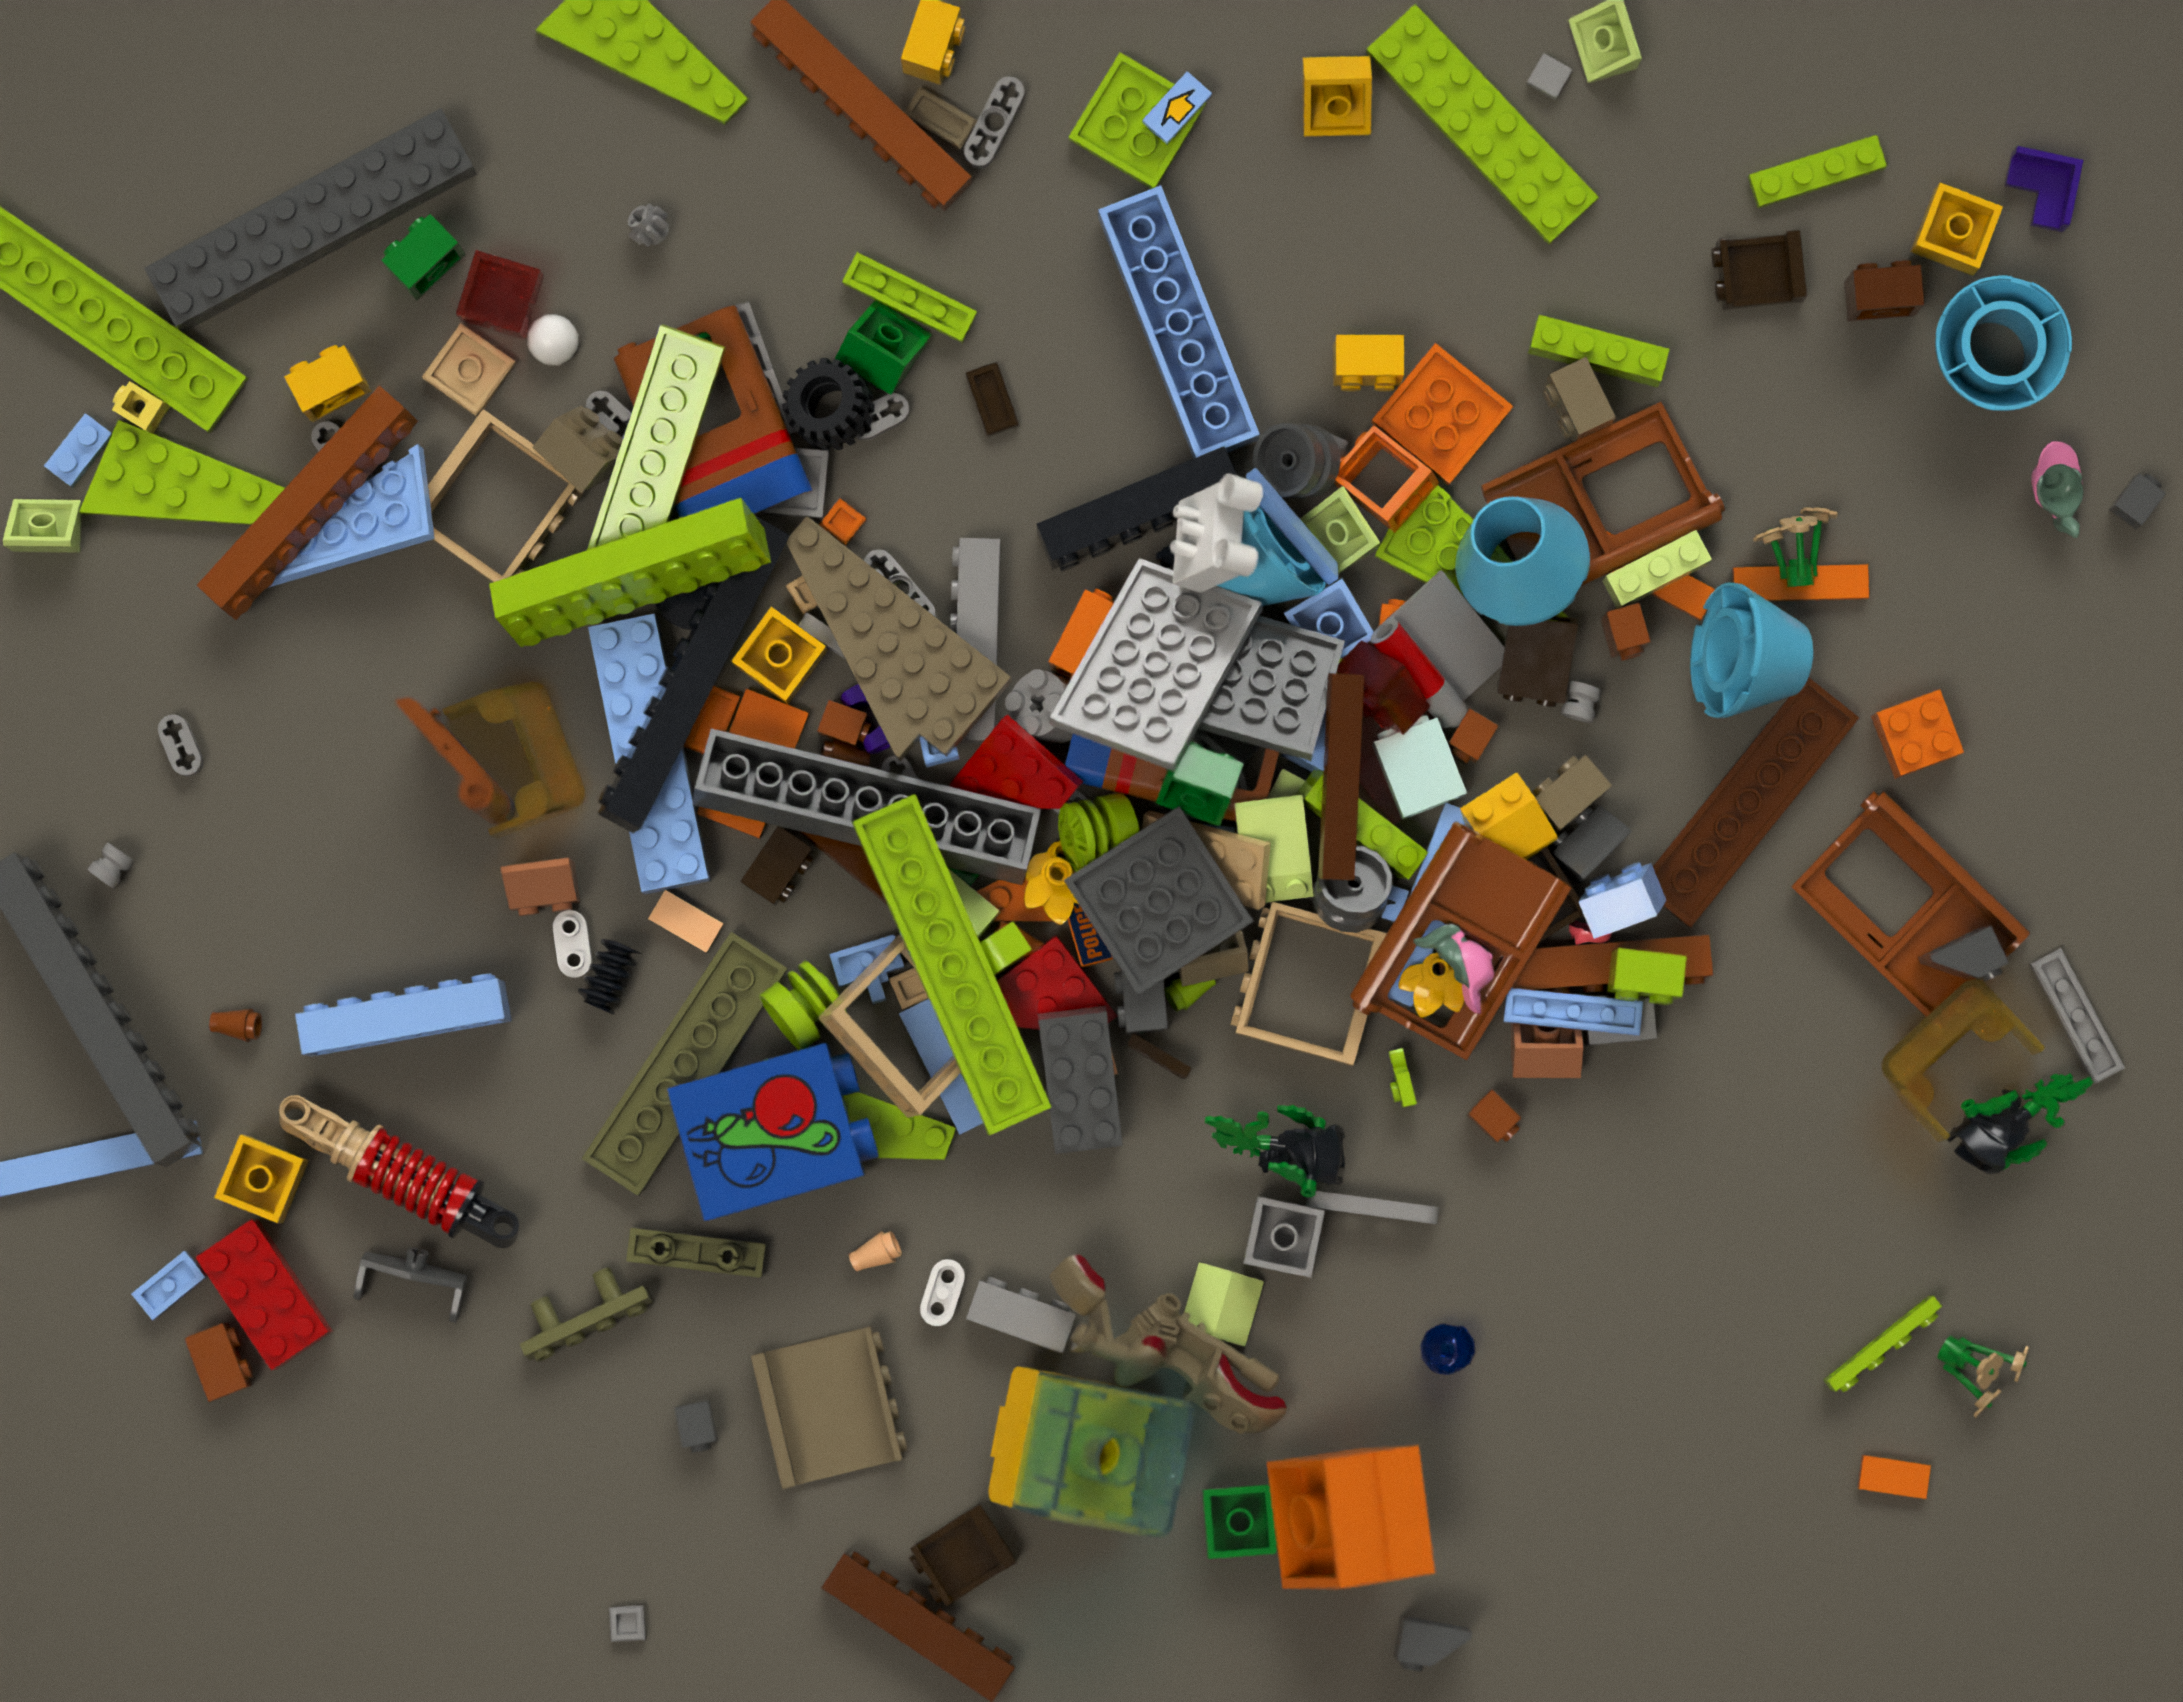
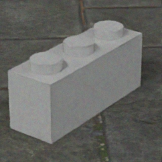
M988 1276L987 1282L979 1281L966 1317L967 1320L1063 1353L1076 1316L1075 1313L1070 1312L1071 1308L1066 1303L1055 1299L1052 1300L1051 1305L1038 1301L1040 1294L1024 1288H1020L1019 1294L1006 1289L1007 1282Z

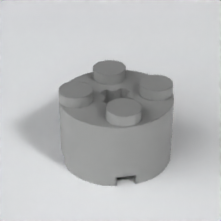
M1032 670L1016 683L1012 692L1007 695L1005 706L1009 710V716L1037 740L1047 743H1065L1071 740L1073 733L1050 725L1049 719L1070 679L1045 670Z

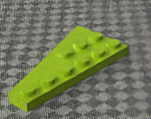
M565 0L535 29L536 33L563 44L564 47L577 51L640 84L643 83L667 97L678 100L724 125L749 102L748 98L648 0Z
M118 420L79 513L252 525L285 488Z
M1437 485L1396 533L1388 529L1374 557L1425 584L1441 570L1464 597L1457 582L1455 563L1460 541L1473 522V519L1451 499V496L1443 488ZM1497 545L1492 553L1491 560L1499 563L1513 562ZM1563 611L1557 614V616L1568 617Z
M859 1092L844 1096L851 1122L865 1118L869 1119L879 1154L878 1158L945 1160L956 1127L923 1115L907 1118L897 1106Z

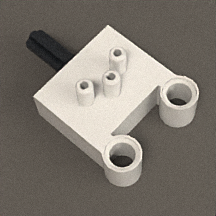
M1226 474L1219 483L1179 501V504L1173 510L1174 517L1178 518L1176 540L1171 545L1163 548L1162 551L1157 552L1156 559L1160 561V566L1168 568L1174 565L1173 585L1201 593L1237 576L1248 577L1252 574L1257 565L1258 553L1254 547L1241 543L1244 511L1254 512L1260 505L1263 495V488L1260 483L1236 475Z

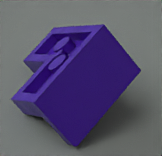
M2021 146L2015 148L2010 156L2004 186L2037 193L2030 226L2064 232L2070 226L2084 160Z

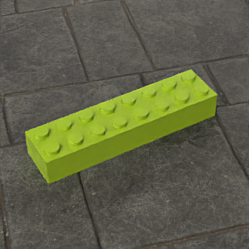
M738 498L490 583L489 586L495 619L520 647L536 645L541 640L556 635H566L572 630L586 625L598 624L603 619L618 614H628L634 609L650 603H660L666 598L680 593L692 592L697 587L712 582L725 581L730 576L744 571L757 570L760 566L771 563L764 527L743 499Z

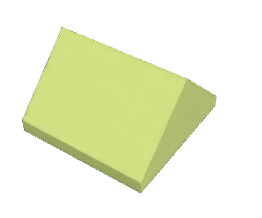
M1607 0L1568 19L1588 83L1638 68L1642 57L1623 0Z
M1344 486L1300 518L1338 562V574L1379 548L1380 541Z
M13 499L3 537V546L13 552L80 553L81 514L79 510L81 508V500Z
M1199 1262L1184 1313L1190 1314L1188 1321L1198 1326L1200 1323H1203L1206 1327V1333L1217 1339L1245 1347L1264 1281Z

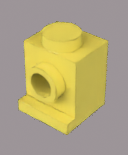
M129 381L126 386H121L113 398L115 405L112 410L145 431L154 434L170 406ZM145 402L142 412L137 413L135 409L137 403Z

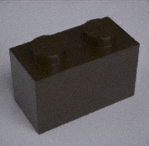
M778 826L740 882L774 906L779 901L785 903L795 889V886L791 883L797 874L804 875L812 865L814 858L810 855L813 849Z

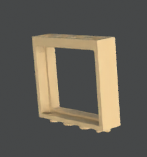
M483 409L428 484L431 513L491 430L568 483V486L503 576L433 527L435 537L433 541L491 582H496L525 572L523 568L530 559L535 561L544 550L546 545L542 542L549 532L555 534L563 524L565 517L562 514L569 505L574 507L584 492L581 493L532 448L534 444Z
M1271 902L1269 909L1264 907L1262 909L1258 927L1264 928L1261 941H1253L1249 960L1255 961L1251 974L1246 972L1244 974L1240 992L1246 994L1243 1006H1235L1230 1025L1237 1026L1235 1034L1353 1066L1367 1019L1366 1014L1355 1008L1342 1052L1248 1026L1278 916L1372 942L1365 969L1387 933L1373 929L1357 933L1341 932L1328 926L1318 914Z
M898 935L818 1018L908 1118L921 1115L961 1073L954 1056L917 1092L845 1011L900 952L914 967L901 935Z

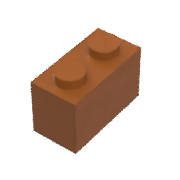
M1640 603L1608 611L1600 619L1611 658L1620 656L1621 661L1641 656V653H1644L1645 647L1651 642Z
M221 1323L184 1338L208 1402L218 1400L252 1386L250 1379L254 1377L249 1361L247 1359L242 1360L237 1347L242 1344L235 1327L230 1328L228 1323Z

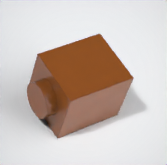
M828 700L817 732L821 736L836 739L857 747L859 741L864 742L866 735L869 734L872 723L866 722L868 719L867 713Z
M1469 708L1448 743L1449 748L1452 749V756L1465 764H1468L1469 760L1476 763L1498 728V725Z
M1490 1090L1466 1114L1495 1143L1501 1139L1508 1142L1520 1129L1516 1123L1521 1117L1493 1090Z

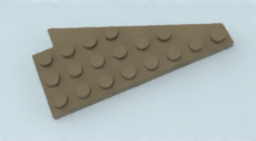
M807 516L789 536L786 544L896 758L901 761L921 737L947 757L1013 681L1011 676Z

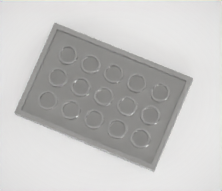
M1139 558L1049 718L1050 725L1175 771L1262 612V602L1218 586L1200 593L1173 585V570Z

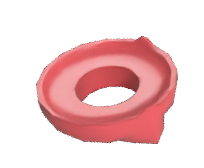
M1575 920L1569 924V932L1572 939L1575 938L1576 945L1585 942L1605 943L1610 940L1612 933L1594 939L1588 923Z

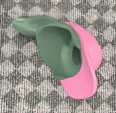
M2054 441L2043 449L2038 465L2032 471V489L2036 502L2040 507L2052 514L2055 528L2059 532L2066 533L2073 538H2078L2080 524L2072 516L2083 499L2082 474L2075 451L2063 442Z
M1454 924L1443 925L1425 937L1415 938L1413 940L1415 945L1421 948L1436 949L1438 955L1453 968L1455 979L1462 983V992L1466 1005L1473 1012L1480 1014V990L1494 978L1491 961L1492 954L1487 952L1478 943L1467 941L1465 934Z

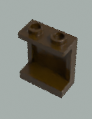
M1800 230L1786 231L1784 235L1737 240L1719 238L1716 248L1711 249L1713 268H1719L1720 281H1715L1716 300L1722 301L1723 310L1798 303L1806 299L1807 289Z
M1555 615L1548 620L1532 625H1508L1500 677L1497 683V693L1503 694L1504 699L1515 702H1522L1524 697L1537 699V704L1547 707H1556L1557 703L1565 704L1578 629L1577 618Z
M981 1503L912 1546L910 1549L913 1555L909 1557L918 1574L920 1575L925 1572L931 1581L927 1588L936 1603L938 1604L943 1601L946 1607L1017 1562Z

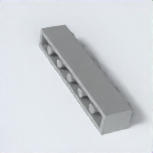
M959 538V547L953 546L952 567H959L958 580H952L951 600L958 601L957 614L951 613L950 629L997 665L1000 539ZM996 701L960 743L982 744L995 728Z

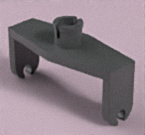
M415 1247L407 1249L406 1259L365 1252L362 1256L354 1290V1299L361 1300L363 1297L369 1268L409 1280L456 1288L449 1321L457 1323L465 1294L467 1275L426 1264L429 1252L421 1249L420 1254L417 1255L418 1248Z

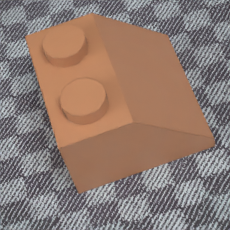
M570 858L501 867L509 909L511 911H518L519 916L539 914L538 908L552 906V912L572 910L573 903H580L575 862Z
M1511 1023L1513 1078H1581L1583 1058L1582 1030Z

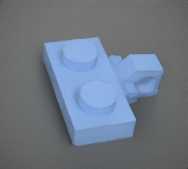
M895 935L886 936L829 954L839 987L850 985L895 939ZM900 953L866 987L869 990L873 1004L886 1001L881 983L889 981L887 973L905 968Z

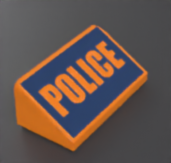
M1074 903L1072 913L1067 921L1081 968L1113 960L1111 953L1080 905Z

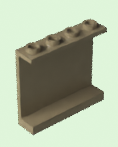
M872 1326L751 1355L782 1489L893 1461L903 1460L902 1452L908 1451L904 1432H897L894 1419L900 1418L896 1399H889L886 1386L892 1385L888 1366H881L878 1355L879 1352L884 1351L880 1332L873 1333Z

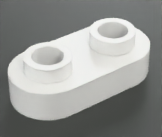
M566 910L558 914L553 922L557 962L562 973L571 978H580L590 971L589 966L592 964L588 925L586 919L580 913ZM567 921L575 923L576 928L574 932L566 933L563 927ZM573 954H578L580 957V964L576 967H572L568 963L569 957Z
M946 1259L939 1261L931 1271L920 1306L922 1318L930 1325L942 1326L948 1323L954 1315L965 1280L962 1266L954 1260ZM951 1270L954 1273L955 1277L951 1283H945L942 1280L941 1275L943 1271ZM935 1302H940L944 1306V1312L939 1316L934 1315L931 1311V1306Z

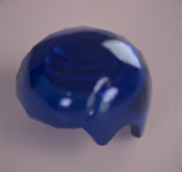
M1446 1323L1435 1325L1422 1338L1420 1343L1421 1359L1434 1373L1441 1375L1456 1374L1471 1364L1476 1353L1474 1338L1462 1325L1453 1326Z

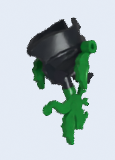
M2071 1073L2065 1076L2063 1074H2053L2050 1076L2053 1081H2049L2047 1086H2043L2045 1083L2040 1079L2038 1083L2034 1084L2037 1088L2036 1092H2030L2028 1089L2025 1090L2026 1093L2022 1095V1098L2025 1101H2029L2020 1110L2018 1108L2021 1106L2022 1099L2016 1090L2003 1089L2002 1096L1990 1098L1985 1103H1975L1973 1099H1967L1961 1104V1108L1966 1115L1963 1123L1954 1127L1946 1139L1948 1142H1951L1955 1137L1961 1139L1962 1142L1954 1150L1955 1154L1986 1174L1999 1173L2007 1169L2011 1163L2021 1164L2022 1162H2029L2033 1157L2039 1156L2040 1151L2047 1146L2045 1139L2020 1146L2015 1151H2010L2013 1148H2017L2025 1140L2026 1134L2030 1131L2028 1121L2040 1112L2041 1108L2047 1110L2045 1119L2048 1124L2054 1128L2062 1127L2065 1123L2063 1118H2055L2060 1110L2058 1102L2066 1103L2069 1100H2075L2079 1095L2085 1094L2086 1089L2092 1085L2093 1080L2091 1077H2087L2075 1083Z
M1293 1104L1290 1106L1278 1105V1113L1308 1127V1129L1295 1128L1293 1130H1285L1279 1134V1137L1263 1134L1257 1135L1258 1131L1267 1128L1269 1124V1114L1267 1112H1258L1257 1119L1259 1121L1246 1124L1244 1130L1239 1122H1235L1233 1118H1225L1221 1115L1217 1117L1205 1116L1204 1123L1217 1128L1216 1132H1212V1138L1217 1140L1221 1148L1226 1149V1144H1228L1230 1147L1237 1146L1233 1149V1154L1239 1153L1242 1155L1243 1151L1247 1149L1250 1151V1157L1254 1155L1260 1156L1258 1165L1262 1168L1263 1173H1268V1170L1283 1176L1288 1181H1295L1300 1185L1301 1194L1304 1197L1315 1196L1317 1182L1338 1185L1343 1183V1177H1338L1339 1168H1345L1343 1149L1344 1129L1339 1125H1331L1325 1129L1326 1120L1321 1117H1314L1313 1113L1307 1111L1306 1108L1297 1107ZM1256 1147L1266 1151L1260 1152V1150L1256 1149Z

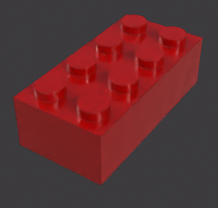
M259 1219L249 1220L195 1257L271 1371L278 1370L333 1332Z

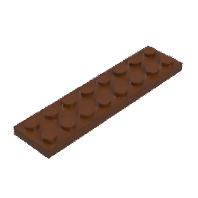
M1808 677L1803 689L1798 694L1788 697L1653 865L1666 898L1663 907L1687 927L1691 928L1858 721L1859 717Z

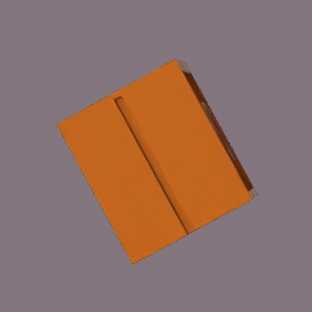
M1419 1445L1358 1448L1266 1462L1282 1589H1340L1435 1574Z

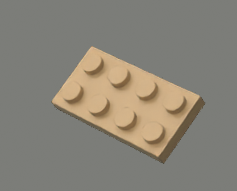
M1153 811L1145 813L1143 815L1142 830L1165 816V814ZM1189 821L1243 906L1257 910L1264 907L1271 843Z

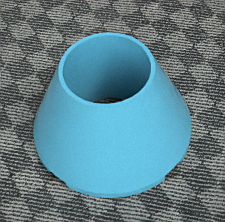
M1991 276L1977 280L1963 288L1945 307L1937 325L1935 351L1943 376L1961 397L1985 409L2013 411L2039 402L2059 384L2066 372L2070 353L2072 352V335L2068 319L2062 307L2044 288L2034 282L2030 283L2022 279L2013 278L2012 276ZM1983 323H1997L2011 329L2020 339L2024 349V364L2021 372L2012 376H1997L1981 368L1971 352L1970 337L1973 328Z
M1503 497L1484 506L1463 535L1456 555L1455 569L1457 582L1467 602L1479 614L1497 620L1500 624L1532 625L1554 617L1576 598L1575 594L1588 576L1590 549L1582 527L1564 508L1542 499ZM1519 532H1533L1541 535L1536 548L1525 558L1511 563H1499L1491 560L1494 549L1506 537Z
M1258 506L1254 512L1244 511L1241 543L1252 546L1257 550V565L1248 577L1237 576L1217 586L1262 602V606L1316 596L1322 592L1326 586L1324 580L1261 507Z
M1728 582L1717 587L1703 606L1708 611L1703 624L1695 626L1691 646L1690 673L1692 688L1697 702H1703L1706 707L1704 713L1714 718H1727L1798 694L1808 680L1813 661L1812 637L1807 626L1745 585Z

